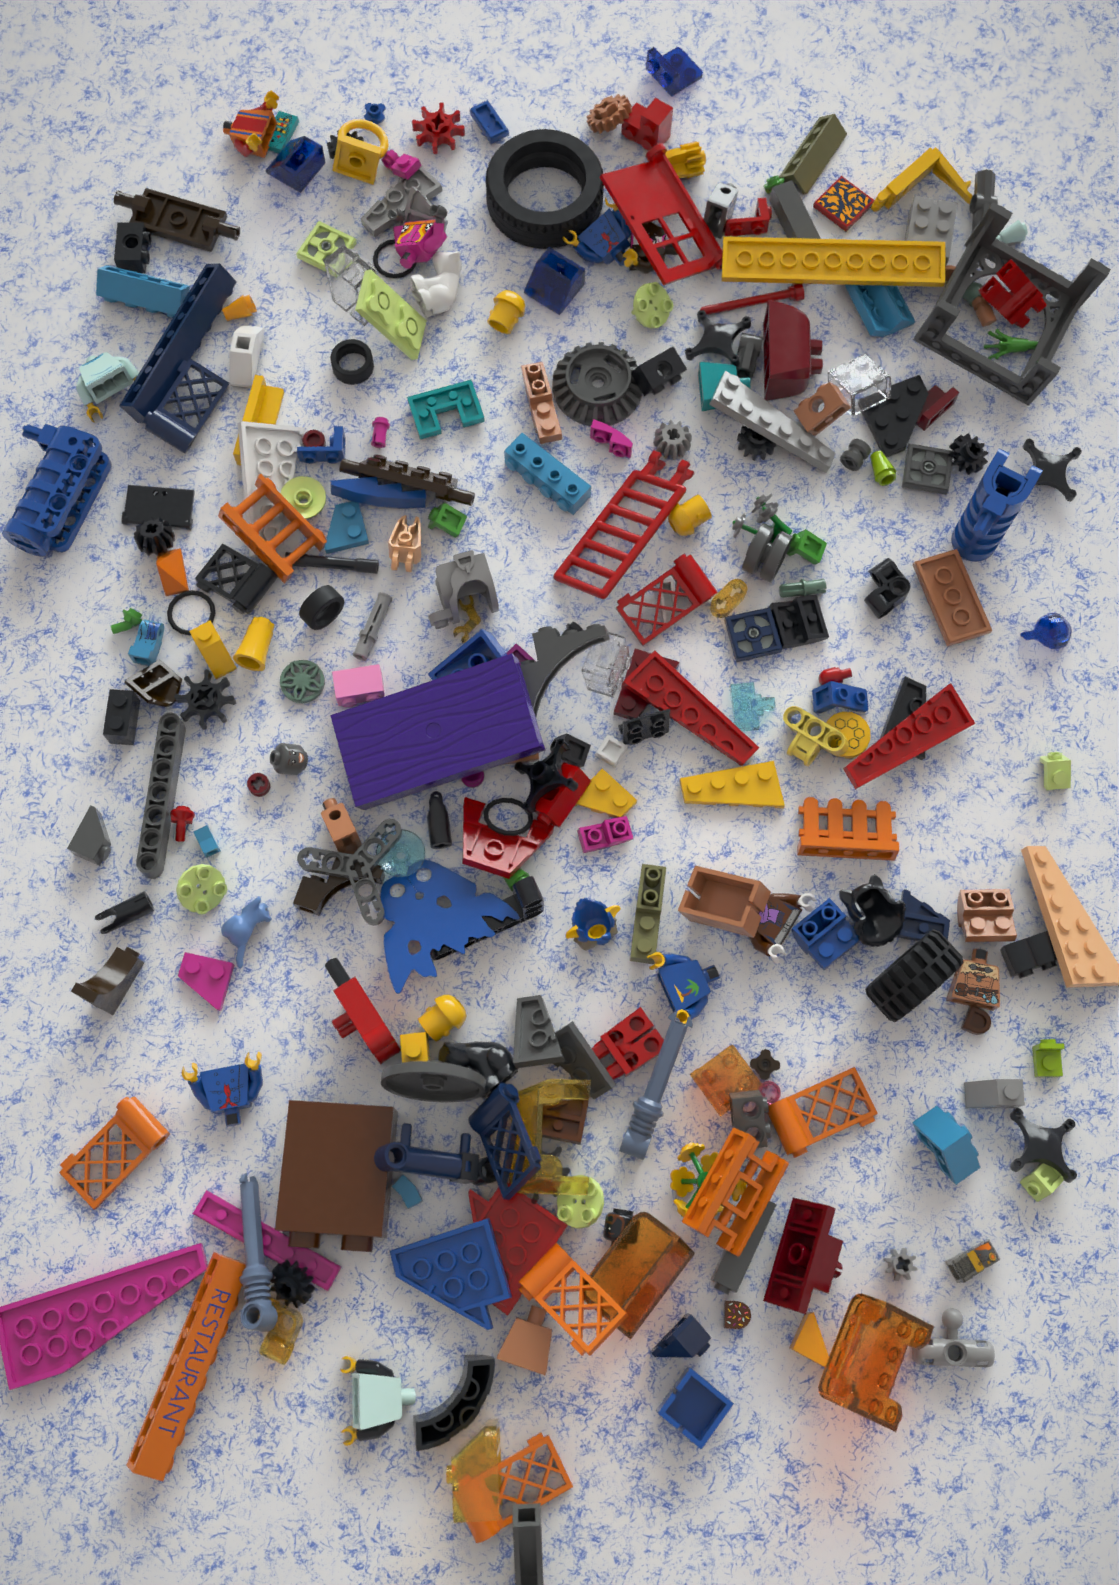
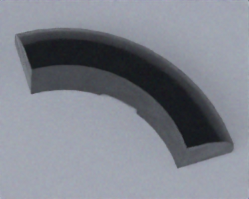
M464 1355L463 1372L451 1396L437 1408L423 1414L413 1415L416 1451L431 1449L450 1441V1438L457 1435L464 1428L466 1429L480 1413L487 1395L490 1393L494 1376V1357L487 1355Z

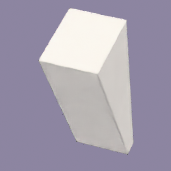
M673 579L663 580L662 589L675 591ZM661 593L660 605L673 607L675 595ZM661 609L663 623L669 622L672 611Z

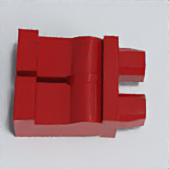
M1010 259L996 275L1011 291L1009 292L994 276L978 291L1011 325L1015 324L1020 328H1024L1030 321L1025 313L1031 307L1037 313L1041 312L1046 307V303L1042 298L1044 295L1016 263Z
M641 1007L600 1036V1041L592 1048L599 1060L610 1054L615 1061L605 1068L613 1080L623 1075L627 1077L656 1058L661 1050L664 1039L656 1028L652 1030L654 1025ZM648 1033L647 1035H645L644 1037H642L641 1039H639L637 1042H634L635 1040H637V1039H638L639 1037H641L642 1035Z

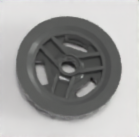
M590 342L586 343L584 347H574V351L571 353L567 352L562 361L559 360L557 368L553 373L552 388L557 405L569 418L587 426L592 425L593 419L609 426L623 421L638 407L643 394L631 375V372L638 367L635 358L630 357L626 350H619L613 344L606 346L604 342H599L598 345H592ZM606 361L612 362L613 364L617 365L622 371L619 373ZM576 367H579L581 370L577 384L570 383L571 374ZM599 379L604 382V385L597 388L592 385V382ZM610 396H615V397H613V398H611V399H608V400L596 401V400L603 399V398H607V397H610Z

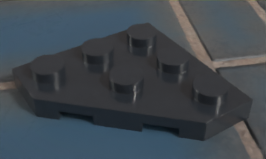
M920 375L857 399V404L880 451L886 457L905 451L929 393Z

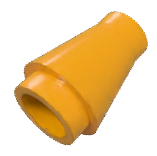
M242 295L223 308L222 311L226 320L230 321L253 316L257 309L250 295Z

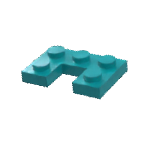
M472 379L407 397L420 440L442 434L436 414L454 409L458 411L463 428L485 422Z

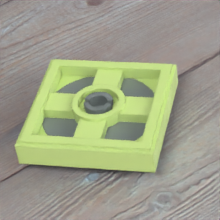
M318 221L296 255L298 259L335 276L357 244L356 238Z

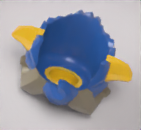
M580 898L579 902L576 903L575 912L571 918L572 928L566 932V938H574L573 941L578 943L585 951L594 948L596 945L609 943L611 938L618 933L615 916L621 910L620 906L613 905L607 908L601 901Z

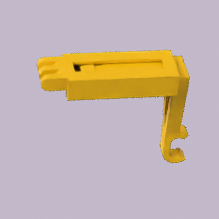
M930 147L877 195L871 209L874 212L879 211L883 206L890 209L931 171L970 204L973 195L967 189L970 187L971 181L964 182L944 155L936 147L934 149Z

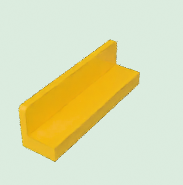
M255 375L242 421L276 425L284 396V389L267 386L264 376ZM238 434L233 455L237 465L241 466Z

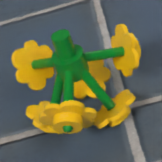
M689 1143L682 1147L680 1155L677 1156L678 1161L688 1162L692 1160L699 1173L697 1178H695L693 1172L688 1171L684 1166L680 1167L679 1170H672L670 1174L672 1180L670 1187L672 1190H676L678 1197H685L687 1192H692L694 1189L693 1184H696L698 1187L688 1203L683 1200L674 1199L673 1202L678 1208L677 1212L682 1217L687 1213L719 1154L713 1152L711 1155H703L701 1158L703 1166L701 1167L697 1156L705 1149L704 1144ZM741 1180L738 1181L731 1194L733 1201L736 1202L746 1189V1183ZM720 1205V1207H719V1209L717 1210L715 1216L717 1215L718 1212H719V1213L722 1212V1210H723V1208H724L723 1206Z

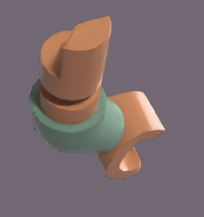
M945 266V281L948 282L956 266ZM973 282L967 288L962 298L974 308L982 327L991 325L997 321L994 311L978 291L982 285Z

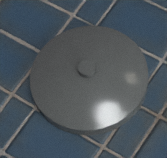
M439 1060L410 1061L393 1064L384 1068L381 1075V1086L395 1095L415 1100L463 1102L483 1096L486 1079L474 1070Z

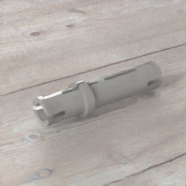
M380 592L378 594L365 628L359 633L360 639L353 652V656L359 660H367L373 643H376L378 639L377 633L392 601V597L386 593Z

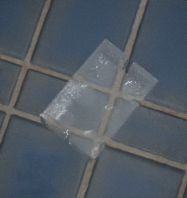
M343 244L324 261L332 301L348 312L357 303L364 272L371 269L376 274V268L370 262L366 263L360 259L355 250L349 249ZM355 308L349 312L363 326L368 323L365 318L355 311Z

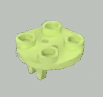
M658 282L643 284L634 296V309L631 313L636 316V320L644 327L658 328L667 321L670 312L673 310V301L669 299L666 290Z
M200 864L192 866L178 880L176 888L177 898L182 906L189 911L206 914L223 899L227 893V885L220 871L211 865Z
M576 1175L569 1179H564L560 1184L561 1191L557 1197L558 1218L568 1226L578 1229L591 1226L602 1214L604 1206V1194L600 1184L592 1177L585 1175Z

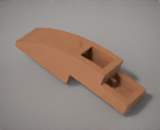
M543 362L522 365L521 371L528 404L540 444L562 440V432L552 401V392Z

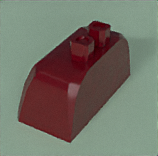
M768 299L763 320L764 400L766 401L801 394L807 389L810 375L821 374L823 369L822 359H811V355H821L822 340L811 339L810 321L807 315L793 306Z

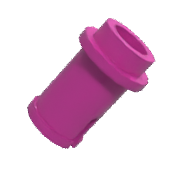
M376 417L375 421L372 422L374 429L371 445L382 448L386 446L387 429L390 428L388 419Z

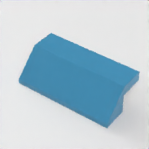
M845 285L870 336L885 337L916 322L897 286Z

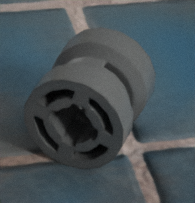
M853 439L848 446V450L844 451L841 455L840 461L849 470L858 471L863 465V459L870 455L871 448L863 440Z

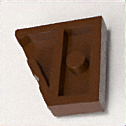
M584 1094L576 1099L568 1101L565 1099L553 1105L546 1104L535 1107L530 1135L581 1145L590 1095Z

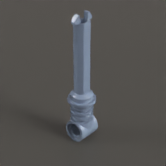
M676 1011L668 1016L671 1022L644 1096L638 1098V1101L633 1102L635 1114L631 1117L630 1126L626 1130L619 1150L641 1160H644L652 1138L651 1134L654 1132L653 1128L656 1127L655 1122L664 1115L661 1099L687 1028H692L693 1026L689 1016L686 1024L676 1021Z
M247 1173L241 1175L239 1180L242 1183L240 1184L246 1264V1268L242 1271V1276L239 1277V1282L245 1289L244 1302H246L240 1313V1321L246 1329L268 1332L275 1327L278 1319L277 1310L272 1306L271 1300H269L271 1299L269 1285L273 1278V1273L269 1272V1268L264 1263L258 1182L255 1176L249 1177L250 1182H248Z

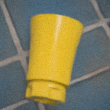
M254 617L251 624L248 625L245 636L234 654L233 660L248 670L263 671L275 625L267 618Z

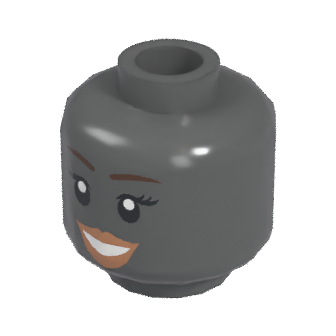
M280 743L271 752L270 763L279 774L298 775L307 767L308 755L301 745Z

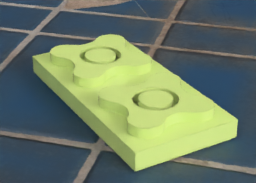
M371 269L366 270L355 311L411 360L418 359L427 320Z

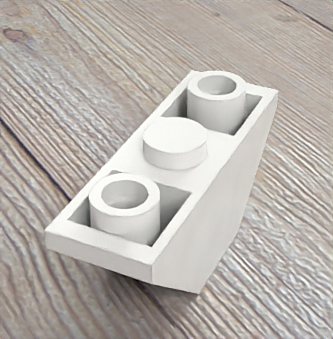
M242 325L234 331L230 348L231 386L252 387L265 332L263 327Z

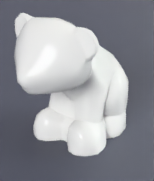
M458 251L436 252L433 255L432 261L437 276L426 279L419 274L410 276L412 283L410 287L411 292L426 318L446 312L456 300L459 276L462 269L460 252Z

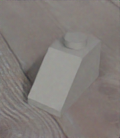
M993 1079L964 1082L966 1108H1018L1025 1105L1023 1079Z

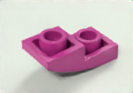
M593 419L590 438L598 443H608L609 452L615 456L631 458L633 443L617 429Z
M627 816L604 820L601 824L580 827L577 830L583 853L601 850L633 840Z

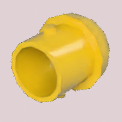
M504 290L493 299L495 306L490 311L487 322L495 330L503 334H510L515 324L518 323V318L524 316L525 302L519 294Z
M697 494L681 505L677 504L669 514L668 521L677 534L687 536L694 534V529L711 519L712 514L704 499Z
M449 994L435 998L436 1004L428 1007L426 1012L418 1018L421 1026L436 1042L444 1036H449L450 1031L454 1027L460 1029L466 1020L465 1008L457 998Z

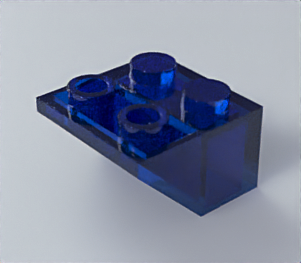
M306 136L290 140L265 171L270 176L301 193L326 163L323 147Z
M548 247L536 262L524 289V294L560 315L585 285V268Z

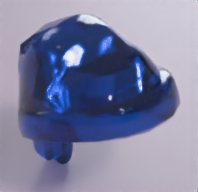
M1049 613L1037 620L1034 630L1022 632L1020 636L1025 640H1037L1050 649H1060L1069 643L1072 629L1070 623L1062 615Z

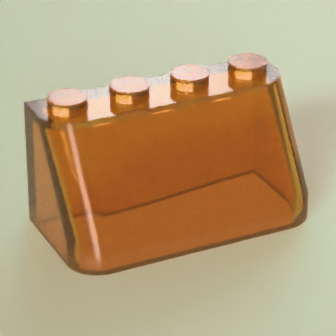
M640 1212L631 1219L589 1274L629 1315L617 1329L630 1340L695 1254L680 1236L647 1212ZM596 1290L584 1291V1301L587 1304L597 1303L598 1292ZM604 1298L602 1299V1303H608ZM614 1308L602 1309V1316L609 1322L619 1314Z

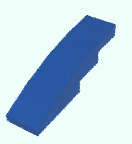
M377 477L331 480V495L352 502L400 509L425 508L426 505L425 490L402 492L401 483L378 485Z

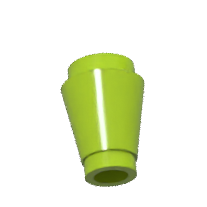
M882 451L872 453L870 459L875 481L881 486L894 482L897 471Z

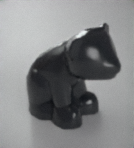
M444 1042L438 1053L439 1061L470 1068L484 1076L486 1086L485 1093L481 1096L482 1099L488 1097L499 1084L509 1081L518 1073L519 1069H516L514 1066L513 1057L507 1048L496 1042Z

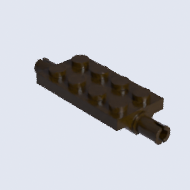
M145 188L142 195L135 194L133 196L118 190L116 191L117 195H114L115 205L132 210V217L129 222H144L147 232L156 236L212 252L219 236L235 241L240 236L241 230L239 226L225 223L227 213L223 210L149 188Z
M373 455V457L367 458L360 463L347 459H342L339 472L358 476V478L379 477L436 492L435 498L469 506H472L475 493L458 489V479L452 478V474L447 472L436 474L430 472V468L424 466H417V468L409 467V463L396 460L395 463L387 461V457L381 455Z

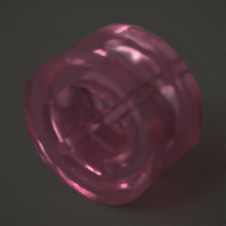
M766 1081L757 1090L765 1097V1094L762 1093L763 1087L765 1090L768 1088L767 1086L772 1088V1093L775 1094L774 1099L770 1097L767 1100L768 1105H771L779 1100L781 1091L776 1083Z

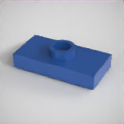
M488 100L470 108V115L490 144L509 136L508 128Z

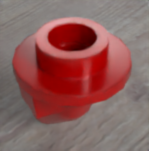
M177 806L176 809L170 812L171 823H176L175 840L184 842L186 824L193 823L195 813L189 807Z

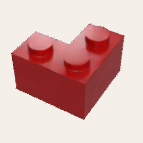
M656 97L647 108L636 102L631 108L632 112L628 114L629 118L623 119L624 123L622 124L621 134L628 140L641 145L646 150H650L661 143L665 144L671 135L673 107Z

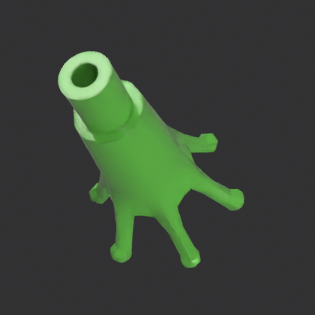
M996 329L995 333L998 335L992 333V331H988V335L1000 340L999 344H985L984 348H998L1000 350L988 357L991 360L994 357L999 359L1000 356L1007 353L1034 350L1038 342L1010 337Z

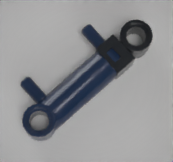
M404 1123L401 1127L400 1142L383 1145L376 1150L374 1155L376 1167L384 1172L398 1171L450 1179L449 1182L472 1183L476 1186L496 1182L488 1157L479 1159L478 1154L470 1153L471 1135L468 1133L461 1134L458 1154L410 1146L412 1125ZM389 1151L394 1154L393 1163L389 1159ZM483 1166L486 1169V1177L482 1173Z

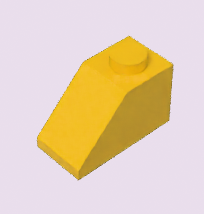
M211 620L189 631L216 680L237 669Z

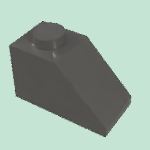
M90 805L67 849L74 855L100 866L102 861H105L110 854L111 842L102 814L94 806Z

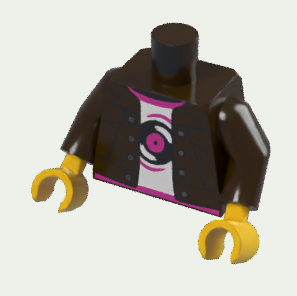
M653 222L642 224L653 244L666 240V233L662 227ZM631 232L630 249L623 254V257L627 258L624 261V265L629 267V271L639 270L648 274L654 271ZM672 244L657 249L663 261H665V255H678Z

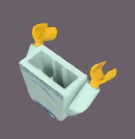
M104 352L97 357L89 356L86 359V363L79 367L81 376L78 377L76 390L84 406L88 407L86 413L90 420L94 422L92 415L96 412L103 419L102 412L98 407L94 406V402L98 404L133 384V380L138 376L139 372L127 358L113 357L109 353Z

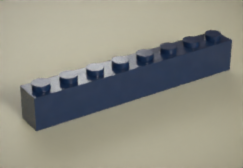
M220 263L206 264L120 403L119 406L137 423H143L149 411L154 412L180 375L177 369L183 360L188 362L194 352L200 347L203 337L211 329L216 316L222 311V306L226 299L232 294L237 281Z

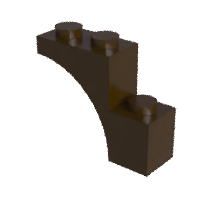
M335 858L331 870H335L340 866L338 858ZM356 862L354 863L355 868L351 869V871L355 870L360 880L364 878L361 871L364 865ZM377 864L371 872L375 883L383 884L385 873L381 866ZM311 875L310 878L303 876L293 904L298 910L320 916L326 903L336 893L351 886L350 879L329 875L327 883H325V879L316 875Z

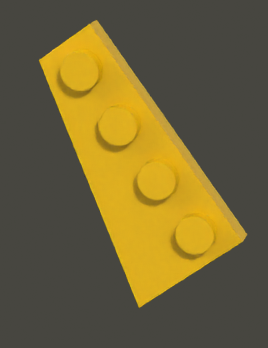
M774 761L688 776L679 780L684 803L751 805L753 807L770 806L782 809L785 807Z

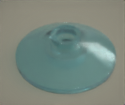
M402 829L400 840L378 864L384 872L391 876L406 877L412 875L419 870L424 862V844L415 833ZM393 830V831L387 833L383 839L381 838V840L384 842L385 845L388 844V843L386 842L385 838H386L389 834L395 835V834H396L395 830ZM379 844L377 845L376 855H378L381 851V846ZM403 852L406 856L404 859H398L396 857L397 854Z

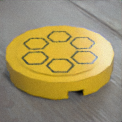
M842 711L834 714L827 720V724L839 730L848 740V750L843 755H840V757L851 759L859 756L866 750L870 741V728L860 715ZM833 739L831 741V748H838L842 743V739Z

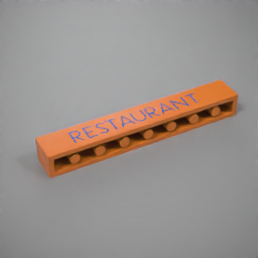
M213 1252L126 1464L132 1473L163 1481L165 1475L171 1471L175 1450L183 1442L185 1436L184 1428L188 1419L195 1412V1401L198 1393L206 1385L207 1371L209 1366L216 1360L217 1346L220 1339L226 1335L228 1330L227 1322L231 1312H234L238 1305V1294L243 1286L239 1282V1277L242 1276V1271L246 1268L245 1263Z

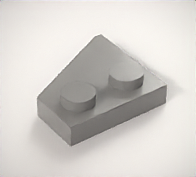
M410 187L404 211L405 220L402 226L405 222L436 219L430 215L432 204L416 187ZM446 218L442 220V223H444V232L446 231L448 220Z

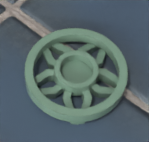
M308 660L292 661L285 667L280 676V687L283 694L289 700L296 703H308L315 700L322 693L325 685V678L320 667ZM301 665H306L309 667H307L303 672V668L301 667ZM294 667H297L300 672L295 673ZM315 669L312 674H308L309 671ZM291 670V674H292L294 677H292V676L286 677V675H287V673ZM317 673L320 675V684L314 679ZM290 680L293 682L292 684H286V683H285V682H288V681H290ZM312 684H315L318 688H314L311 686ZM285 688H294V696L290 695ZM307 690L315 692L311 696L304 698ZM297 691H300V692H301L299 698H298V695H297Z

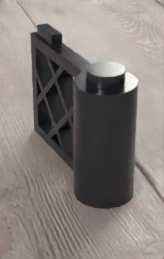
M222 543L195 577V580L198 582L196 586L207 593L211 590L232 602V607L240 614H250L278 577L266 565L258 564ZM225 552L231 555L232 562L220 564V558ZM245 564L250 566L246 573L238 574L237 566ZM233 567L234 576L222 578L221 570ZM217 571V580H205L209 573ZM235 581V587L230 594L224 591L223 584Z

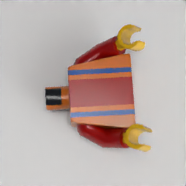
M273 91L267 92L264 97L265 102L260 107L251 110H240L234 122L225 121L223 124L224 134L230 135L235 149L244 157L253 154L265 158L268 145L277 126L272 110L277 108L278 103L276 101L279 100V96Z

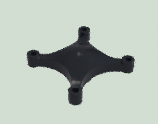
M704 310L698 311V322L703 325L705 330L700 342L694 348H687L685 350L686 359L693 360L694 357L700 354L715 353L725 356L731 362V365L739 366V355L734 354L732 344L740 332L751 327V318L745 316L741 322L736 324H720L710 321L706 317Z
M1027 439L1023 444V449L1031 456L1033 465L1043 470L1035 486H1051L1059 490L1067 501H1073L1077 492L1070 489L1067 484L1066 467L1069 462L1078 459L1082 450L1079 447H1075L1066 455H1052L1038 450L1034 446V441Z
M564 739L557 740L555 748L544 760L538 761L533 765H524L522 762H517L514 766L516 771L520 774H527L530 779V793L522 806L529 814L535 812V804L548 792L559 787H567L571 791H575L578 788L577 782L572 778H565L562 774L561 757L563 752L569 748V744Z
M1015 1108L1010 1113V1118L1020 1127L1024 1136L1025 1146L1022 1156L1010 1164L1011 1170L1018 1172L1025 1164L1038 1162L1053 1167L1063 1176L1064 1181L1067 1183L1075 1180L1077 1173L1068 1168L1062 1154V1138L1066 1132H1070L1075 1127L1074 1120L1067 1119L1058 1128H1045L1029 1122L1023 1116V1111L1020 1108Z

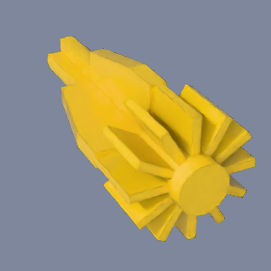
M699 142L680 145V148L671 149L665 153L679 178L685 177L688 179L704 174L705 169L703 165L706 163V156L702 147H699Z

